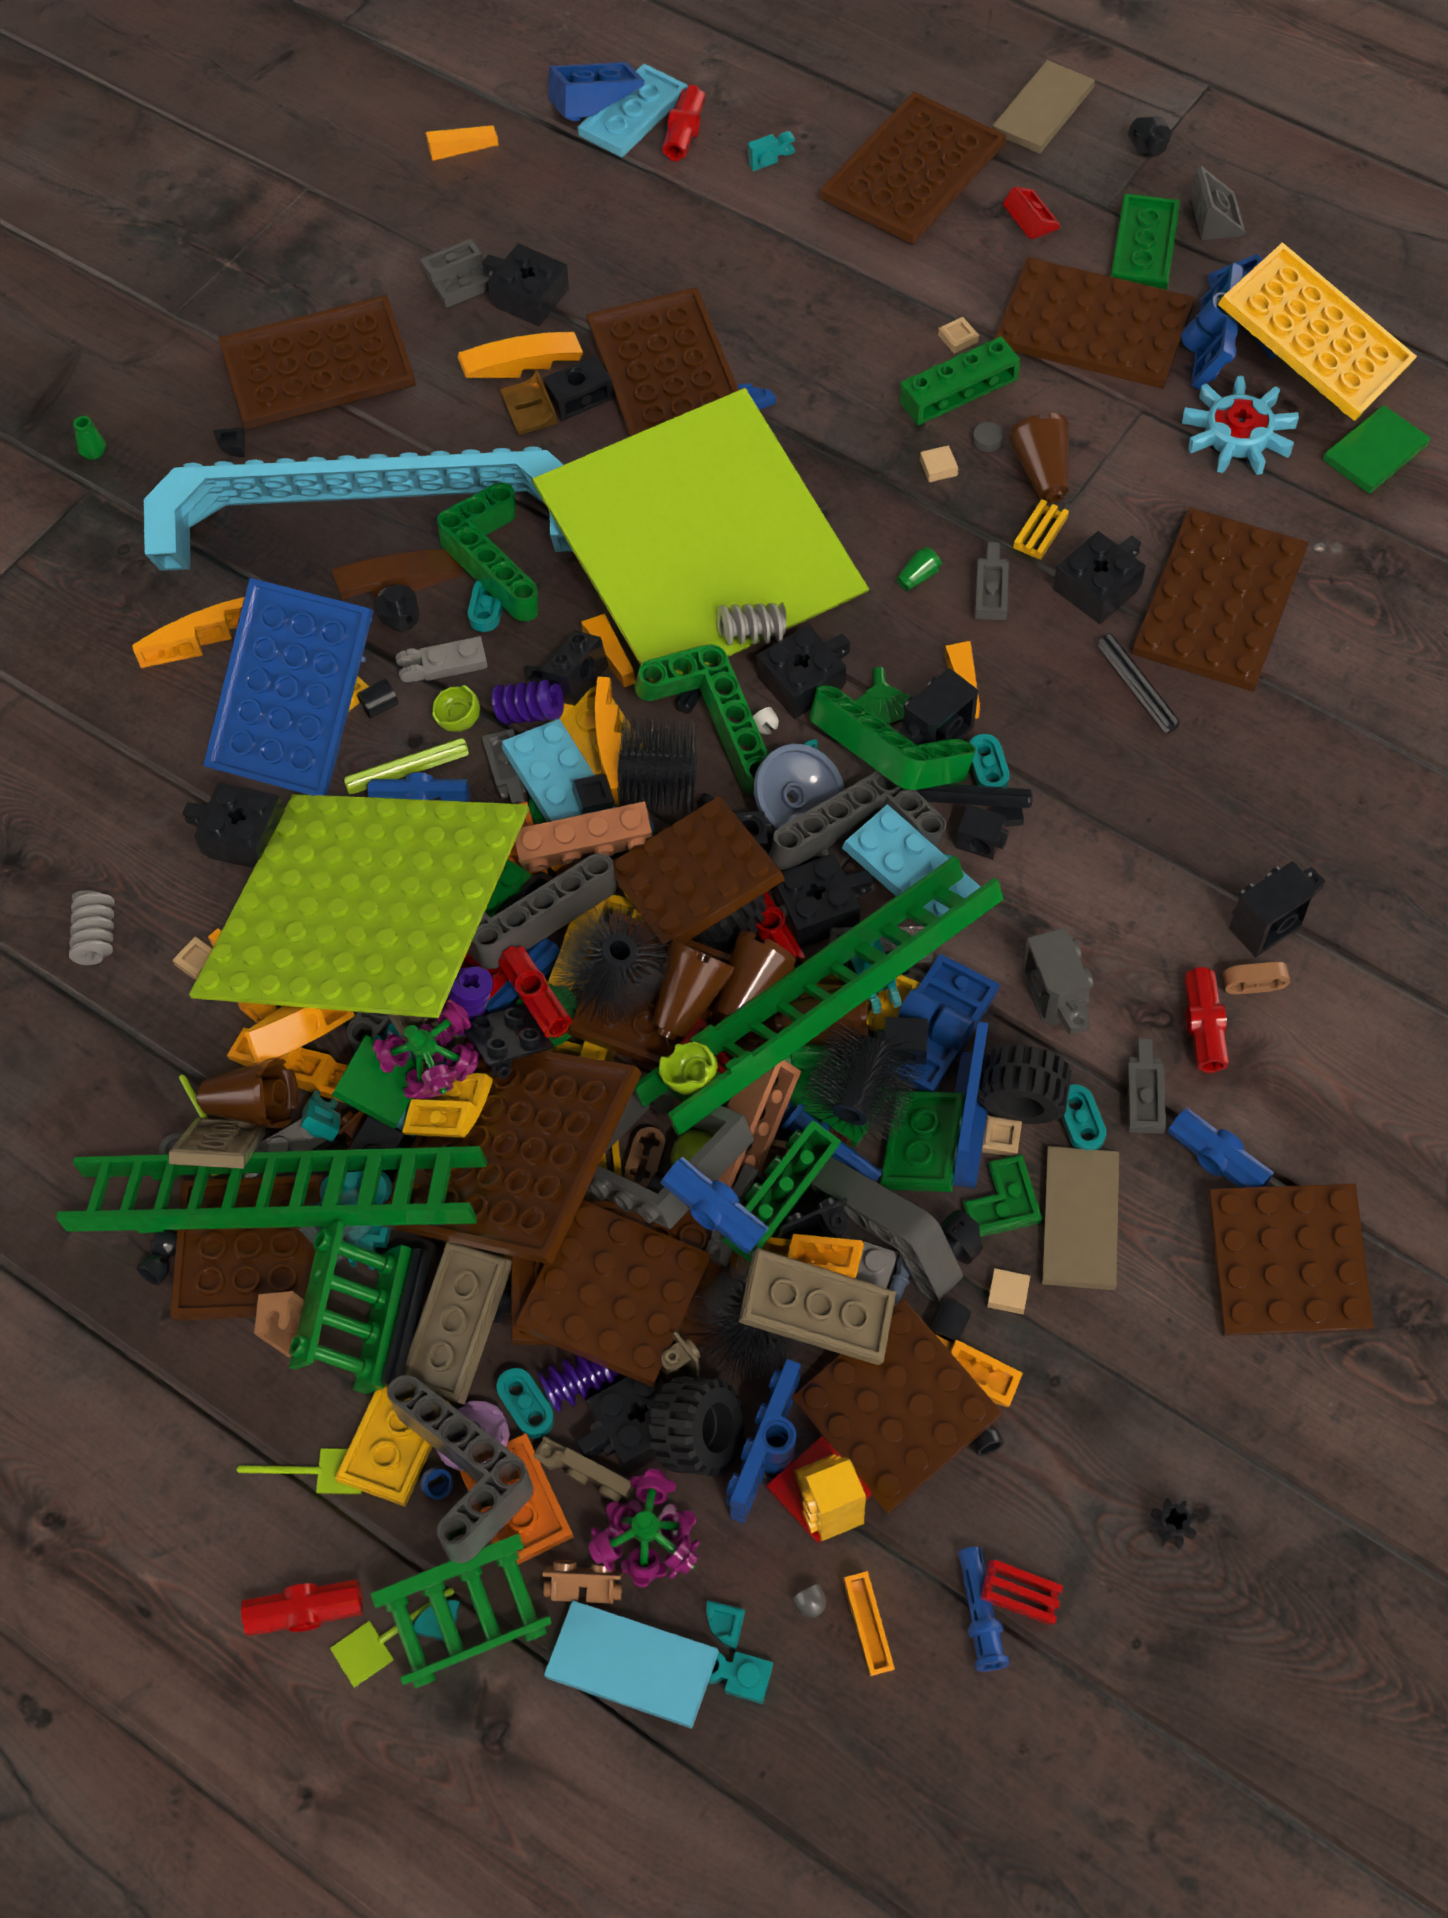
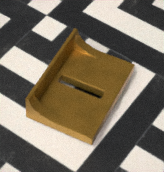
M537 370L527 381L500 389L501 396L518 436L558 424L555 410Z

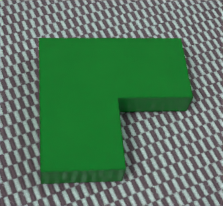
M1023 1155L989 1161L987 1168L995 1195L964 1201L962 1205L964 1212L979 1224L980 1237L1041 1224V1212Z

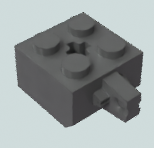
M1066 927L1027 938L1022 973L1041 1021L1050 1026L1063 1024L1069 1035L1089 1030L1090 1019L1087 1004L1090 1003L1089 993L1090 988H1093V978L1090 970L1083 968L1080 961L1081 950L1079 943L1075 938L1071 939Z

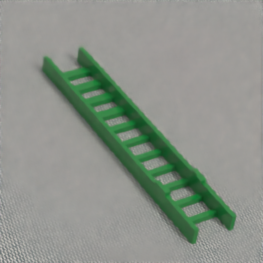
M956 856L951 857L715 1027L710 1024L690 1039L691 1042L706 1045L714 1056L723 1050L734 1058L725 1064L726 1069H728L723 1074L717 1071L716 1077L712 1082L694 1095L684 1096L670 1089L658 1074L659 1067H657L640 1079L635 1086L634 1091L640 1105L645 1107L666 1091H671L683 1101V1103L667 1113L675 1133L680 1136L1003 901L999 880L992 878L972 894L963 898L949 890L951 886L964 878L959 858ZM934 899L950 909L938 917L923 907ZM909 918L924 928L912 936L897 927V925ZM880 937H884L898 947L886 955L871 946V944ZM855 955L872 965L860 975L843 965ZM830 973L847 983L832 995L816 985V983ZM804 992L821 1002L806 1014L801 1013L789 1004ZM779 1011L794 1022L776 1034L763 1025L762 1022ZM750 1031H753L767 1041L752 1053L743 1050L734 1043Z
M480 1146L254 1152L244 1169L169 1164V1155L74 1157L73 1164L82 1177H97L87 1211H58L56 1219L66 1232L137 1230L138 1233L164 1232V1230L326 1227L337 1221L344 1222L345 1226L476 1224L477 1216L470 1202L445 1203L451 1168L486 1167L487 1159ZM416 1169H434L427 1203L410 1204ZM364 1170L357 1205H340L347 1171ZM382 1170H399L392 1204L374 1205ZM330 1171L322 1206H304L311 1172ZM297 1172L289 1206L268 1207L276 1173ZM243 1173H264L256 1207L234 1208ZM209 1174H230L221 1208H201ZM180 1175H196L188 1208L167 1209L175 1178H179ZM130 1176L120 1210L100 1211L109 1178ZM152 1176L154 1181H161L154 1209L133 1210L142 1177Z

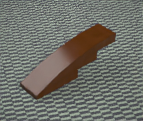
M444 549L390 554L358 561L331 570L342 600L371 591L375 598L383 588L396 584L408 586L416 592L463 575L458 562Z

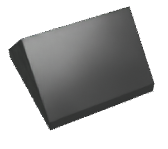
M1200 165L1196 168L1190 200L1201 240L1240 237L1244 235L1245 229L1235 193Z

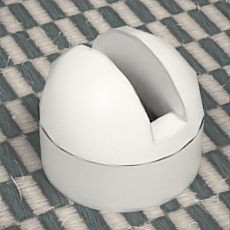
M766 707L753 716L760 734L769 735L772 733L769 729L770 727L775 730L778 728L779 720L771 707Z

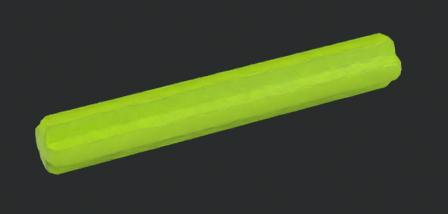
M458 738L348 775L344 778V783L348 793L355 794L367 790L371 779H399L411 773L420 772L467 756L469 750L464 738Z

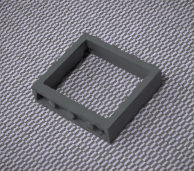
M643 1072L639 1080L645 1077L647 1073ZM668 1090L643 1107L640 1105L635 1091H633L605 1153L650 1107L668 1115L667 1113L683 1103V1101ZM720 1106L696 1123L693 1127L711 1134L713 1137L696 1153L689 1163L712 1182L717 1180L754 1141L744 1115ZM598 1166L588 1187V1190L599 1199L604 1200L607 1198L615 1202L622 1210L626 1212L631 1210L641 1215L648 1223L653 1221L669 1230L690 1209V1207L665 1187L657 1194L601 1166Z

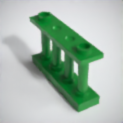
M337 1221L321 1228L314 1241L316 1252L297 1334L292 1339L289 1347L291 1355L289 1368L293 1370L313 1364L315 1359L353 1372L356 1377L353 1390L369 1394L385 1388L381 1384L380 1379L412 1248L399 1245L383 1252L382 1255L341 1240L345 1223ZM338 1254L376 1268L379 1273L376 1288L373 1289L335 1275L334 1270ZM330 1289L368 1302L371 1307L368 1323L326 1309ZM322 1324L361 1337L362 1342H364L361 1357L356 1358L319 1345L318 1340Z
M519 1533L484 1547L468 1562L455 1563L449 1561L370 1593L375 1609L385 1605L386 1611H391L412 1669L411 1672L400 1677L403 1685L412 1682L414 1688L420 1687L436 1680L434 1672L521 1636L524 1637L525 1642L547 1634L545 1626L552 1624L550 1615L537 1618L516 1561L519 1559L517 1551L525 1548ZM494 1560L498 1567L502 1566L523 1623L522 1626L503 1634L500 1632L480 1574H483L481 1566ZM459 1575L460 1581H465L486 1638V1641L466 1649L463 1647L443 1592L446 1589L444 1581ZM422 1590L424 1597H429L449 1656L428 1665L406 1607L409 1604L407 1596Z

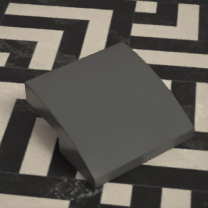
M472 239L420 259L427 278L446 308L489 291L488 280L490 277L483 274V255Z

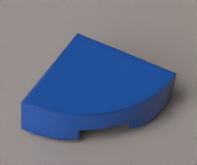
M749 383L737 385L739 390L746 388L758 409L776 404L775 395L767 388L764 390L752 387V384Z

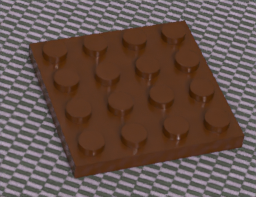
M720 796L648 839L644 845L635 847L613 861L617 885L636 911L639 912V915L641 917L644 916V922L647 923L650 930L657 936L656 938L660 939L658 941L661 945H668L663 946L667 951L672 939L684 944L785 880L778 866Z
M324 1175L310 1176L304 1206H322L320 1186L325 1179ZM296 1176L275 1178L268 1207L289 1206ZM263 1177L241 1179L234 1208L256 1207ZM209 1179L207 1181L201 1208L222 1207L229 1179ZM195 1180L182 1181L179 1209L188 1208ZM323 1227L177 1230L171 1318L173 1321L256 1317L258 1294L293 1291L305 1300L316 1252L314 1241L316 1235Z
M1356 1183L1209 1190L1208 1199L1223 1336L1371 1331L1374 1328Z
M582 1200L553 1264H544L516 1321L515 1329L650 1387H654L662 1369L661 1356L665 1350L672 1346L674 1342L673 1333L675 1331L678 1333L712 1254Z
M904 1298L893 1307L886 1352L882 1364L876 1365L840 1354L792 1397L831 1446L842 1457L851 1460L855 1472L872 1491V1496L889 1515L1004 1414Z

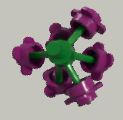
M451 999L446 1001V1005H444L439 1018H437L439 1025L434 1029L430 1024H423L419 1029L415 1025H409L404 1030V1035L408 1039L407 1044L394 1033L389 1034L385 1040L377 1039L373 1043V1050L376 1052V1057L380 1062V1068L385 1073L392 1072L393 1067L405 1066L409 1057V1051L411 1050L414 1053L416 1069L411 1070L405 1078L407 1088L404 1089V1095L408 1098L427 1099L443 1095L453 1088L452 1082L454 1079L462 1082L477 1067L478 1052L473 1050V1044L467 1043L465 1046L458 1044L452 1051L446 1049L447 1043L452 1040V1036L457 1033L461 1035L464 1033V1029L468 1030L471 1027L466 1010ZM446 1058H448L446 1065L443 1064V1065H438V1066H436L435 1063H434V1062H436V1063H441V1062H443ZM424 1060L428 1068H424Z
M647 1469L643 1475L633 1476L630 1485L633 1488H637L636 1496L645 1503V1509L641 1511L642 1505L635 1499H631L628 1503L618 1504L615 1501L608 1503L605 1513L609 1516V1527L602 1532L597 1527L591 1529L593 1538L588 1543V1548L592 1558L597 1564L604 1563L605 1568L608 1571L614 1570L613 1561L622 1557L620 1544L631 1538H636L640 1541V1548L633 1550L629 1555V1559L623 1560L621 1563V1571L633 1578L634 1585L646 1587L656 1577H664L667 1573L666 1565L672 1569L668 1574L670 1579L678 1571L685 1575L690 1569L695 1568V1563L699 1558L695 1550L700 1541L696 1539L690 1544L689 1537L691 1527L696 1523L695 1513L691 1510L684 1512L679 1510L675 1504H668L664 1507L663 1513L657 1518L652 1513L653 1506L663 1503L666 1500L667 1492H674L676 1490V1483L673 1480L666 1479L665 1474L657 1469ZM656 1540L669 1551L664 1559L665 1564L659 1563V1555L655 1550L649 1548V1542Z

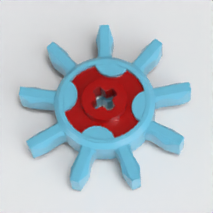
M1237 376L1233 387V395L1222 398L1207 383L1202 385L1199 399L1210 408V411L1185 407L1182 424L1205 428V432L1190 437L1188 451L1194 453L1212 445L1220 452L1217 472L1224 473L1227 469L1231 457H1248L1256 475L1263 474L1266 461L1262 451L1266 448L1288 458L1291 455L1294 442L1273 431L1296 429L1299 415L1298 412L1273 414L1270 408L1277 402L1279 388L1273 387L1261 399L1245 395L1246 384L1244 376Z

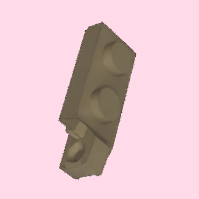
M546 1437L543 1438L533 1456L549 1470L559 1467L568 1469L565 1475L585 1486L587 1481L600 1487L598 1493L611 1501L618 1503L620 1498L628 1502L636 1494V1488H633L630 1485V1481Z

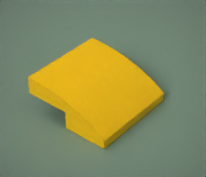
M472 1073L469 1076L467 1075L462 1082L454 1079L452 1082L453 1088L443 1095L427 1099H411L402 1133L405 1135L464 1138L476 1123L485 1105L493 1079L487 1074Z

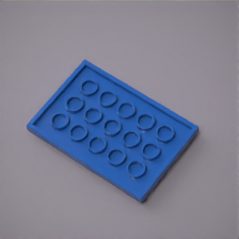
M249 578L203 766L312 796L328 795L374 610Z

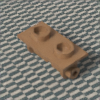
M557 1560L553 1561V1566H547L543 1572V1577H551V1581L544 1582V1597H551V1601L572 1602L573 1600L579 1602L580 1587H587L586 1602L614 1604V1600L622 1599V1584H615V1580H621L624 1573L621 1569H615V1563H613L614 1570L608 1571L604 1563L597 1564L593 1562L592 1568L576 1567L577 1562Z

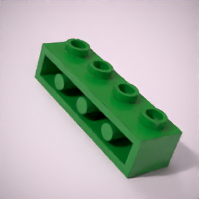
M1000 336L900 382L899 403L916 425L919 426L1018 380L1020 358L1003 337Z
M814 1120L810 1122L804 1132L797 1129L785 1145L789 1151L782 1159L777 1155L764 1172L769 1176L764 1184L761 1185L756 1182L744 1198L748 1202L745 1209L769 1227V1229L748 1255L725 1236L722 1242L741 1257L746 1258L748 1262L750 1259L751 1263L753 1251L756 1248L763 1249L782 1221L788 1216L831 1159L842 1141Z

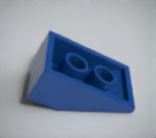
M627 62L549 66L548 99L563 117L570 121H579L582 117H591L644 86V79Z

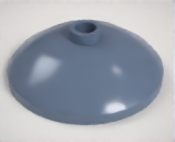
M803 744L784 745L772 751L759 765L754 780V795L759 811H765V820L771 823L772 829L775 831L845 790L842 777L834 763L819 750ZM787 794L792 796L793 803L789 801Z

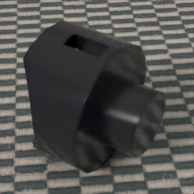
M1139 117L1130 125L1128 136L1140 155L1158 156L1166 150L1171 138V130L1162 117Z
M396 584L385 587L378 593L375 599V607L379 619L385 625L396 631L404 632L417 624L419 620V605L416 594L411 588Z
M961 1210L954 1211L939 1224L956 1260L964 1264H970L983 1251L979 1224ZM959 1224L962 1225L960 1229H956Z

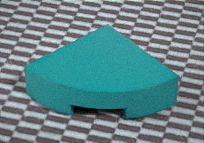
M447 1600L456 1625L461 1603L456 1600ZM430 1606L418 1617L414 1624L416 1635L444 1641L433 1608Z
M707 1601V1621L712 1634L722 1645L737 1651L745 1609Z

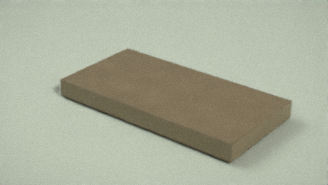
M1047 60L994 123L992 129L1005 134L1006 140L1040 154L1094 88L1095 80Z
M196 1118L169 1151V1164L244 1169L264 1138L265 1127L228 1119Z
M1048 1146L1042 1264L1043 1285L1104 1290L1116 1289L1119 1152Z
M447 1241L411 1343L404 1375H411L417 1378L440 1397L465 1404L511 1271L512 1261Z
M756 1248L752 1254L738 1322L880 1365L884 1362L896 1291Z

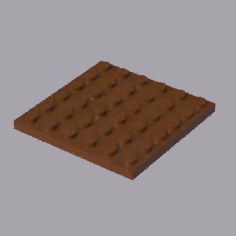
M469 1038L465 1039L463 1046L470 1043ZM542 1051L512 1060L511 1074L507 1078L501 1079L491 1073V1066L489 1067L485 1064L482 1057L478 1054V1064L473 1073L487 1074L493 1081L485 1105L472 1129L464 1138L417 1135L411 1148L481 1147L487 1159V1166L480 1168H451L445 1203L470 1202L477 1216L476 1224L381 1226L552 1265L642 1073L635 1065ZM416 1169L410 1204L427 1203L434 1169ZM398 1173L392 1183L391 1195L383 1204H392Z

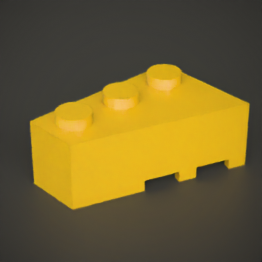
M833 1454L792 1471L804 1499L802 1502L804 1511L802 1512L811 1533L818 1531L821 1541L864 1524L866 1495L850 1459L841 1458Z

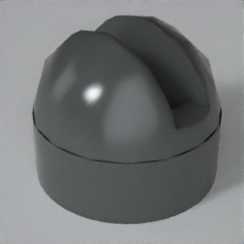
M820 1584L805 1589L793 1598L800 1613L809 1618L821 1615L827 1604L825 1593Z

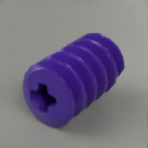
M542 680L539 684L531 681L528 685L520 682L516 686L509 683L505 687L499 684L492 691V705L497 719L506 725L512 723L520 724L525 721L531 723L548 719L557 720L563 714L564 696L558 683H553L551 686L547 680Z
M478 966L460 968L446 1001L451 999L455 1003L460 1004L468 1013L469 1019L483 1016L493 987L491 974L485 968Z
M578 1355L575 1356V1367L567 1359L562 1360L561 1373L553 1365L548 1366V1378H545L540 1371H537L548 1402L558 1413L562 1412V1400L565 1399L572 1407H575L576 1394L579 1393L587 1402V1399L590 1398V1388L593 1387L597 1393L603 1391L604 1382H607L610 1386L617 1383L619 1373L590 1360L587 1361Z

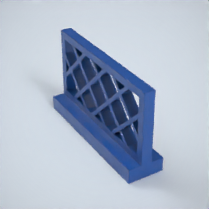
M978 1022L973 1053L961 1051L955 1092L965 1093L966 1100L953 1185L976 1189L987 1118V1110L982 1108L977 1100L988 1023Z

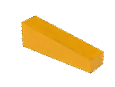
M493 125L425 132L432 161L499 145Z
M605 613L582 621L583 633L601 637L608 667L622 686L627 687L635 684L634 670Z
M966 641L945 646L944 658L948 668H951L977 688L971 642ZM979 695L977 698L975 719L979 718L980 713Z
M868 1571L844 1577L842 1581L869 1675L874 1676L895 1670Z

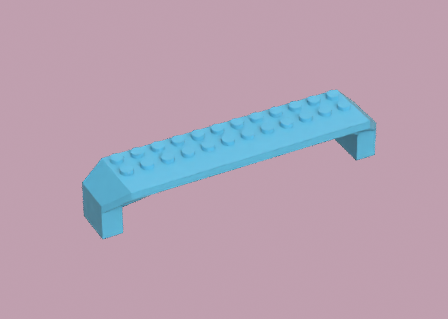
M526 447L523 451L514 452L507 448H497L492 451L493 453L464 450L462 454L451 455L445 451H435L430 456H418V454L411 452L402 453L400 457L373 454L366 459H357L355 456L350 455L340 456L338 460L310 457L307 461L295 462V460L289 458L278 459L276 463L248 460L245 464L233 465V463L227 461L216 462L215 466L186 463L184 467L173 468L144 498L145 555L160 571L191 569L190 527L226 505L476 494L496 483H508L514 488V492L525 491L545 504L532 483V478L563 466V464L548 450H542L540 447ZM549 511L550 536L555 552L573 551Z

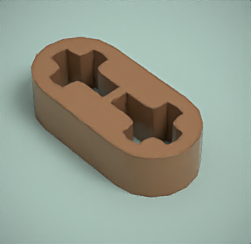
M1283 962L1237 965L1226 969L1222 973L1225 990L1229 994L1271 992L1281 990L1290 984L1288 968Z
M646 1127L636 1133L625 1166L624 1178L644 1188H647L655 1172H660L665 1156V1137L659 1129ZM649 1139H654L656 1146H652L649 1156H645L644 1144H647ZM644 1165L646 1166L647 1178H643L641 1183H637L633 1175H638L641 1166Z

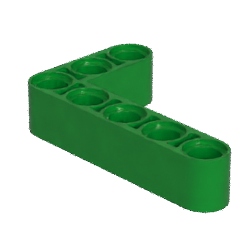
M496 483L451 506L438 515L439 541L442 548L476 581H479L482 587L494 599H497L515 619L530 621L539 614L537 585L486 536L510 523L516 517L514 488L508 483Z
M708 644L642 663L634 685L635 693L642 700L654 701L700 688L740 787L746 794L755 796V778L750 773L757 772L759 765L768 755V752L725 651L718 645ZM705 662L712 663L716 667H710L706 665ZM675 670L683 671L686 675H680ZM645 678H651L657 683L647 682ZM716 690H723L727 695L720 694ZM727 717H733L737 719L739 722H731L730 720H728ZM739 745H745L749 747L751 751L743 750L739 747Z
M821 685L816 688L809 720L897 786L907 790H919L963 782L967 779L976 748L971 743L960 739H949L916 745L841 690L827 685Z

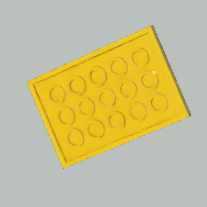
M1283 242L1230 289L1218 303L1229 316L1237 320L1253 336L1271 349L1275 355L1292 367L1297 374L1306 379L1322 395L1326 396L1354 421L1417 357Z

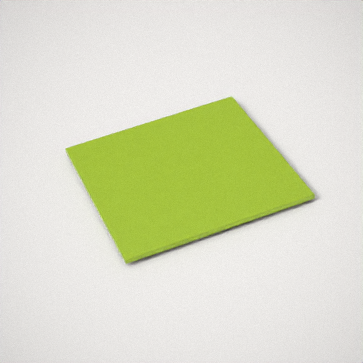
M746 388L532 478V483L640 665L648 660L708 644L720 646L727 654V657L755 645L752 644L750 635L746 636L744 645H740L737 636H734L732 645L727 644L725 637L719 636L717 612L720 605H725L729 610L731 605L737 604L741 610L744 604H750L754 608L755 604L762 603L766 608L769 603H775L778 607L783 602L786 611L787 630L869 591L865 581ZM759 635L757 643L764 641L762 635ZM705 662L708 666L712 665V663ZM675 670L680 675H686L683 671ZM648 678L651 683H657L655 680Z
M292 794L279 824L261 859L258 860L189 995L193 999L439 1018L529 811L528 805Z

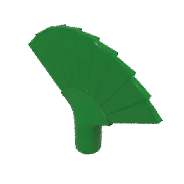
M883 667L873 668L874 685L855 701L887 724L904 720V705L911 695L888 685Z

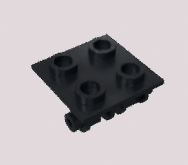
M524 1004L469 1019L471 1027L468 1030L464 1029L470 1043L477 1049L484 1063L489 1067L491 1066V1073L501 1079L507 1078L511 1074L512 1060L554 1048L549 1038H546Z
M833 1197L818 1203L814 1207L816 1211L803 1216L801 1212L785 1218L782 1221L783 1226L777 1231L775 1238L792 1239L793 1234L804 1235L811 1231H814L816 1236L841 1238L848 1226V1220L843 1211L848 1201L847 1197L835 1201Z

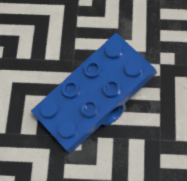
M1232 263L1201 298L1200 312L1181 333V340L1185 347L1195 353L1191 386L1201 390V386L1205 383L1208 384L1209 381H1214L1222 367L1226 363H1231L1236 355L1235 338L1239 331V325L1237 320L1229 316L1218 305L1222 297L1242 280L1243 267L1236 263Z
M939 954L917 990L912 989L898 1015V1018L928 1019L927 1065L913 1064L917 1066L912 1067L903 1064V1066L915 1068L912 1070L917 1071L915 1073H907L914 1074L910 1077H916L913 1080L917 1082H913L915 1085H910L920 1091H937L1000 989L999 983L942 954ZM899 1067L901 1070L909 1071L906 1068Z
M787 1359L783 1370L776 1368L768 1389L771 1390L768 1397L769 1405L762 1403L755 1420V1425L757 1426L754 1435L756 1437L755 1439L748 1437L740 1458L743 1460L740 1468L742 1472L741 1474H733L726 1495H728L726 1505L730 1506V1519L745 1524L765 1472L774 1475L780 1474L794 1461L796 1430L794 1425L787 1419V1416L794 1401L792 1397L799 1388L801 1364ZM772 1444H779V1445H781L782 1447L775 1448V1447H772V1446H770V1445H772Z

